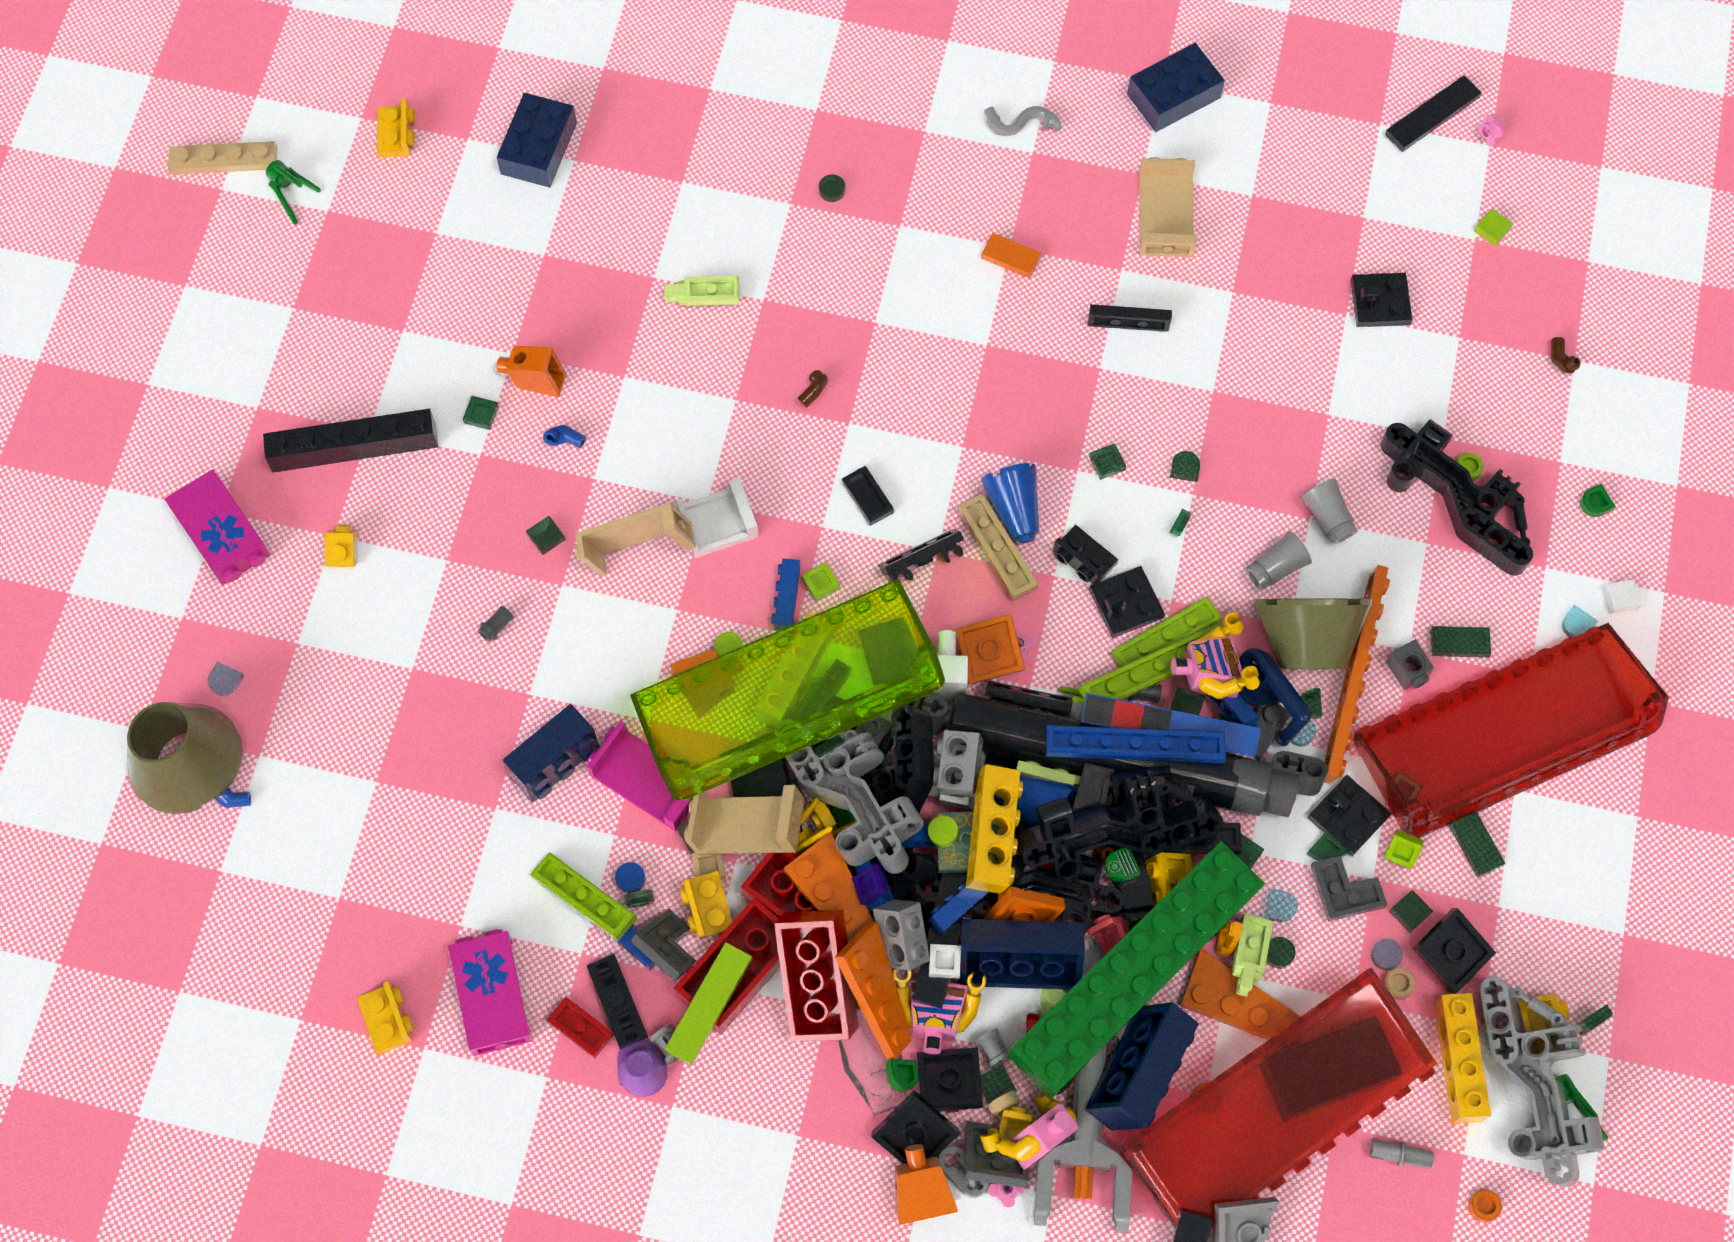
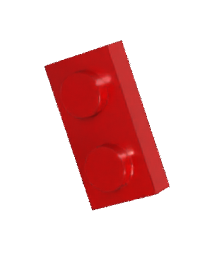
M566 996L546 1020L551 1026L594 1059L614 1035L610 1029Z

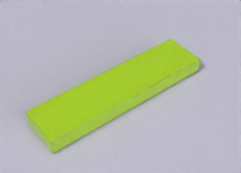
M1208 596L1115 648L1112 650L1111 655L1119 667H1122L1217 624L1223 618Z
M550 852L530 874L534 880L616 941H619L638 919L634 913Z
M725 942L666 1045L665 1052L690 1066L693 1065L753 959L752 956Z

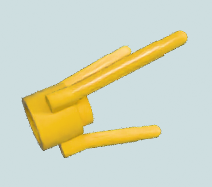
M814 798L802 813L801 824L805 822L819 803L818 798ZM855 820L832 831V826H828L816 834H813L806 827L803 828V832L799 833L797 851L794 853L800 856L826 834L831 832L834 837L836 833H840L857 821Z

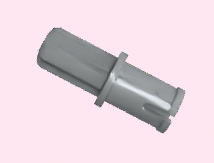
M1377 1138L1372 1139L1370 1158L1396 1162L1397 1166L1400 1167L1402 1164L1430 1169L1433 1165L1434 1154L1431 1150L1407 1146L1403 1141L1397 1144L1378 1140Z

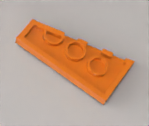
M831 832L784 867V872L816 911H844L848 942L868 922H874L867 906L860 904L852 880L853 877L846 862L836 848L835 839Z
M877 921L868 922L834 958L886 1059H896L909 1045L912 1038Z
M1200 950L1180 1007L1286 1048L1299 1044L1306 1023L1304 1018L1254 984L1247 997L1235 994L1238 977L1232 975L1233 970L1204 950Z

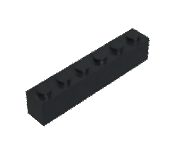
M430 408L263 433L265 459L273 473L438 448L436 422Z

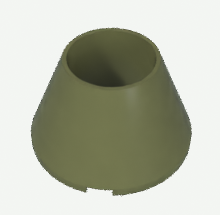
M1254 599V606L1281 669H1345L1372 606V599Z
M154 703L141 710L129 726L127 733V768L130 784L136 795L145 804L160 812L182 814L201 809V805L214 797L219 798L229 788L240 768L242 760L241 737L228 716L214 707L193 703ZM187 733L184 742L174 753L159 759L162 749L171 739L180 734Z

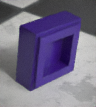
M871 864L852 878L861 905L868 906L889 892L879 864Z

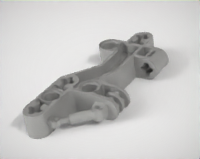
M785 720L780 722L774 730L775 739L807 795L812 799L818 798L820 802L850 811L857 821L842 830L835 840L836 848L848 865L859 866L877 856L887 872L891 874L902 872L907 867L909 858L901 843L919 832L924 822L909 797H899L880 807L866 782L860 778L877 767L884 758V754L878 749L872 734L865 732L857 735L854 730L841 731L828 728L815 730L812 726L800 729L795 721ZM814 736H821L823 740L842 743L822 755H815L807 740ZM794 738L796 742L790 744L789 741ZM815 774L817 779L811 781L810 777ZM856 845L853 849L848 850L851 846ZM890 847L894 852L892 855H888L886 852Z
M1490 976L1481 983L1480 995L1491 1054L1530 1093L1536 1127L1513 1131L1508 1138V1148L1513 1155L1524 1160L1542 1159L1545 1175L1550 1182L1561 1187H1571L1577 1183L1580 1177L1577 1155L1605 1150L1599 1117L1570 1120L1563 1085L1551 1073V1067L1555 1062L1586 1055V1050L1580 1048L1583 1039L1578 1037V1033L1582 1031L1581 1026L1568 1025L1567 1018L1538 998H1531L1524 993L1523 989L1519 987L1512 988L1503 979L1497 976ZM1497 986L1503 989V991L1498 992V999L1492 996V993L1496 992ZM1516 999H1523L1529 1003V1008L1551 1022V1028L1522 1033ZM1502 1015H1508V1025L1504 1029H1498L1496 1026L1498 1018ZM1553 1037H1559V1040L1556 1041L1557 1047H1561L1562 1051L1556 1052V1046L1554 1044V1041L1552 1040ZM1538 1040H1544V1051L1541 1054L1534 1055L1532 1051L1533 1044ZM1507 1045L1514 1049V1052L1509 1053V1059L1503 1056V1053L1508 1050ZM1529 1137L1532 1146L1528 1152L1521 1153L1519 1142L1522 1138ZM1552 1155L1559 1156L1560 1160L1552 1157ZM1561 1165L1568 1168V1172L1563 1174V1178L1556 1175V1171L1561 1170Z

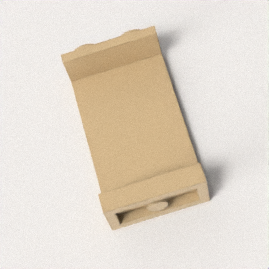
M1142 158L1139 171L1140 256H1194L1197 244V236L1194 234L1193 173L1195 160H1187L1185 158Z
M671 503L575 533L577 544L574 546L577 558L602 577L607 576L604 555L665 535L671 537L685 551L696 547L691 521Z
M784 785L782 796L709 798L701 787H696L693 799L689 803L690 819L689 825L685 827L684 831L685 841L696 854L794 853L797 851L805 798L795 785Z

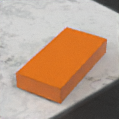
M992 233L981 254V259L1027 278H1031L1041 258V252L995 233Z

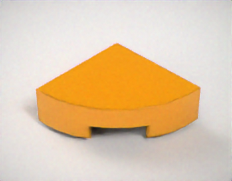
M1233 921L1227 923L1220 930L1217 939L1216 955L1226 958L1234 951L1242 933L1243 923Z

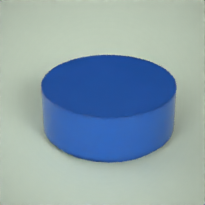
M628 862L617 869L615 880L621 891L633 894L639 892L644 887L646 876L640 865Z

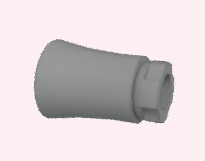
M1336 479L1318 484L1301 497L1333 543H1341L1358 532L1353 523L1354 519L1341 495Z
M1288 531L1275 545L1253 561L1254 563L1246 567V573L1256 588L1264 590L1269 585H1274L1296 570L1310 565L1312 559L1303 542L1294 533Z

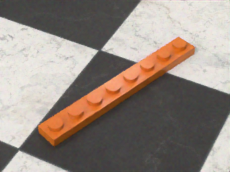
M1379 564L1368 577L1364 598L1372 599V606L1347 664L1324 762L1328 767V772L1324 783L1328 784L1333 783L1338 777H1342L1346 768L1347 761L1343 760L1345 750L1348 751L1353 739V734L1349 732L1351 724L1356 722L1359 714V707H1356L1357 699L1362 696L1366 682L1362 681L1364 672H1367L1372 659V656L1368 655L1370 646L1374 645L1378 630L1374 629L1376 620L1381 618L1384 604L1380 602L1382 595L1386 594L1390 584V579L1386 578L1389 568Z

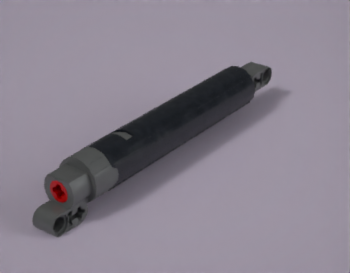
M899 690L893 698L892 721L895 711L902 705L926 710L932 717L933 734L940 733L945 727H948L950 731L980 733L983 738L982 751L987 756L1018 762L1019 760L1024 762L1032 761L1040 764L1042 767L1063 769L1069 772V774L1080 777L1084 762L1114 770L1113 774L1169 765L1172 771V783L1190 791L1191 796H1200L1201 798L1208 799L1216 808L1254 816H1260L1261 812L1289 818L1297 793L1307 796L1317 795L1321 791L1328 772L1327 765L1321 759L1289 751L1277 752L1274 754L1271 763L1227 752L1224 764L1046 757L1047 725L1105 726L1080 722V719L965 693L957 695L952 710L948 709V704L943 698L918 691Z

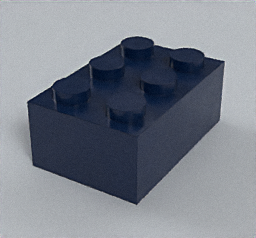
M1195 42L1130 76L1127 95L1153 130L1158 132L1220 99L1225 80Z
M524 92L496 157L501 175L551 188L577 125L574 106Z
M570 703L502 761L510 779L533 803L537 799L545 798L552 791V786L559 780L564 781L574 773L575 767L582 761L587 762L591 753L600 746L594 728Z

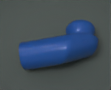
M559 425L545 431L543 440L550 446L569 442L581 448L586 441V436L566 425Z
M228 788L219 798L214 797L225 808L251 806L250 792L233 793Z

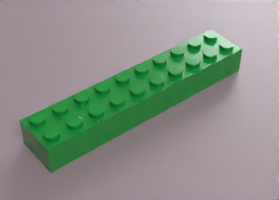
M1221 841L1010 1049L1007 1056L1051 1100L1259 892L1265 883Z

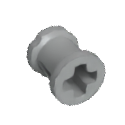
M673 1024L661 1028L650 1038L652 1044H657L665 1056L664 1062L666 1065L679 1060L664 1050L668 1044L667 1040L669 1042L674 1033L675 1027Z
M997 1028L983 1034L974 1041L976 1047H980L988 1059L989 1069L995 1068L1010 1059L1007 1056L1009 1051H1007L999 1038L1000 1032Z

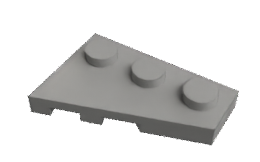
M1275 1197L1216 1203L1215 1242H1264L1265 1239L1268 1240L1271 1230L1269 1223L1273 1212L1277 1210L1279 1201Z

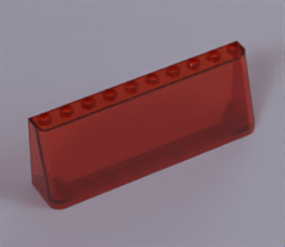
M1608 622L1599 627H1591L1585 633L1574 638H1566L1560 644L1551 648H1543L1535 655L1526 659H1518L1503 669L1490 671L1484 677L1473 682H1465L1459 688L1448 693H1440L1434 699L1425 703L1415 704L1402 713L1389 715L1383 721L1372 726H1364L1354 733V745L1402 832L1421 838L1652 735L1663 724L1669 696ZM1398 773L1419 785L1420 790L1414 799L1409 800L1415 790L1414 786L1401 779L1398 784L1394 782Z
M1371 967L1154 1121L1147 1128L1133 1136L1120 1147L1119 1153L1174 1230H1176L1181 1208L1213 1216L1211 1228L1215 1226L1216 1203L1260 1199L1258 1194L1269 1188L1271 1192L1275 1191L1287 1182L1283 1177L1287 1173L1294 1170L1298 1174L1312 1164L1309 1158L1319 1151L1323 1156L1337 1145L1334 1139L1343 1133L1348 1138L1362 1127L1359 1121L1369 1115L1373 1120L1387 1109L1384 1103L1392 1097L1399 1101L1412 1091L1409 1087L1410 1084L1417 1079L1424 1083L1437 1072L1434 1067L1438 1063Z

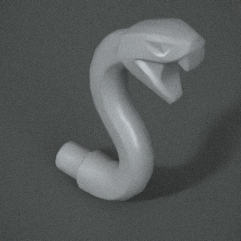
M1040 106L1026 108L1020 113L1015 123L1011 125H1005L1001 122L994 107H988L984 110L989 127L998 135L1011 136L1017 134L1032 117L1043 119L1042 132L1049 127H1053L1055 132L1062 129L1058 116L1054 112Z

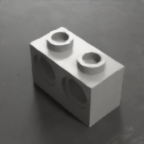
M944 730L943 739H939L937 745V756L941 757L940 768H935L933 783L937 785L941 795L975 798L977 772L980 770L983 738L980 733ZM960 743L966 745V750L963 754H952L955 745ZM960 772L963 774V778L959 783H949V777L953 773Z
M893 899L873 909L874 918L878 923L891 968L910 971L930 961L920 902Z

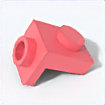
M1110 914L1097 918L1093 921L1095 926L1087 929L1089 936H1096L1104 956L1129 932L1122 917H1111Z

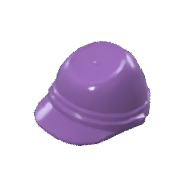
M643 1039L620 1049L617 1057L619 1084L636 1097H648L659 1092L665 1085L668 1065H666L664 1057L659 1053L654 1044Z

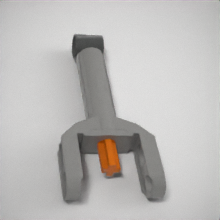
M1104 1046L1074 1077L1073 1111L1076 1114V1123L1079 1129L1038 1161L1034 1225H1047V1218L1051 1211L1054 1164H1059V1168L1075 1169L1073 1199L1082 1201L1092 1200L1094 1171L1109 1172L1110 1169H1115L1112 1220L1115 1224V1233L1128 1234L1132 1169L1102 1138L1103 1124L1085 1110L1106 1069L1107 1046Z

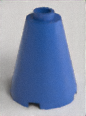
M1029 463L1016 464L1001 468L1000 473L995 477L992 476V472L981 478L982 486L1011 539L1018 540L1019 544L1034 541L1035 535L1039 533L1037 472L1035 464L1031 466Z
M1020 774L1019 781L1023 782V791L1020 799L1017 800V809L1020 810V819L1030 827L1039 825L1036 806L1063 797L1072 802L1074 801L1076 786ZM994 795V799L1004 806L1003 799L1000 796Z

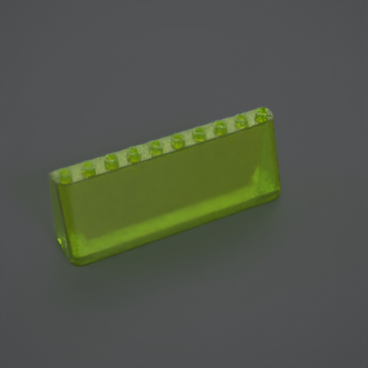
M897 579L630 694L657 768L671 796L676 800H687L897 709L902 705L936 692L943 686L945 677L936 650L900 580Z

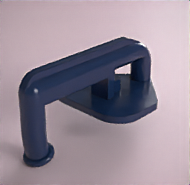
M1249 648L1239 657L1241 668L1243 670L1245 667L1255 666L1259 673L1258 679L1260 683L1258 688L1254 690L1247 689L1244 686L1239 694L1245 702L1256 708L1277 703L1284 705L1293 720L1284 730H1278L1275 738L1279 745L1287 746L1309 722L1311 711L1272 657L1263 650Z

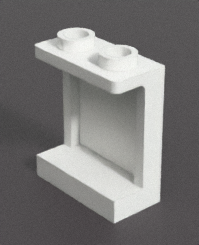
M740 478L729 481L730 488L686 503H683L681 498L676 499L677 509L692 524L696 545L695 548H692V552L695 558L759 537L758 526Z

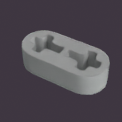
M950 1146L940 1153L939 1162L944 1175L966 1196L980 1198L986 1193L989 1182L981 1181V1190L974 1188L971 1191L968 1188L970 1182L964 1176L965 1153L963 1150ZM947 1154L950 1157H953L955 1154L959 1156L957 1163L963 1169L961 1172L954 1166L950 1168L945 1166L947 1162L945 1156Z

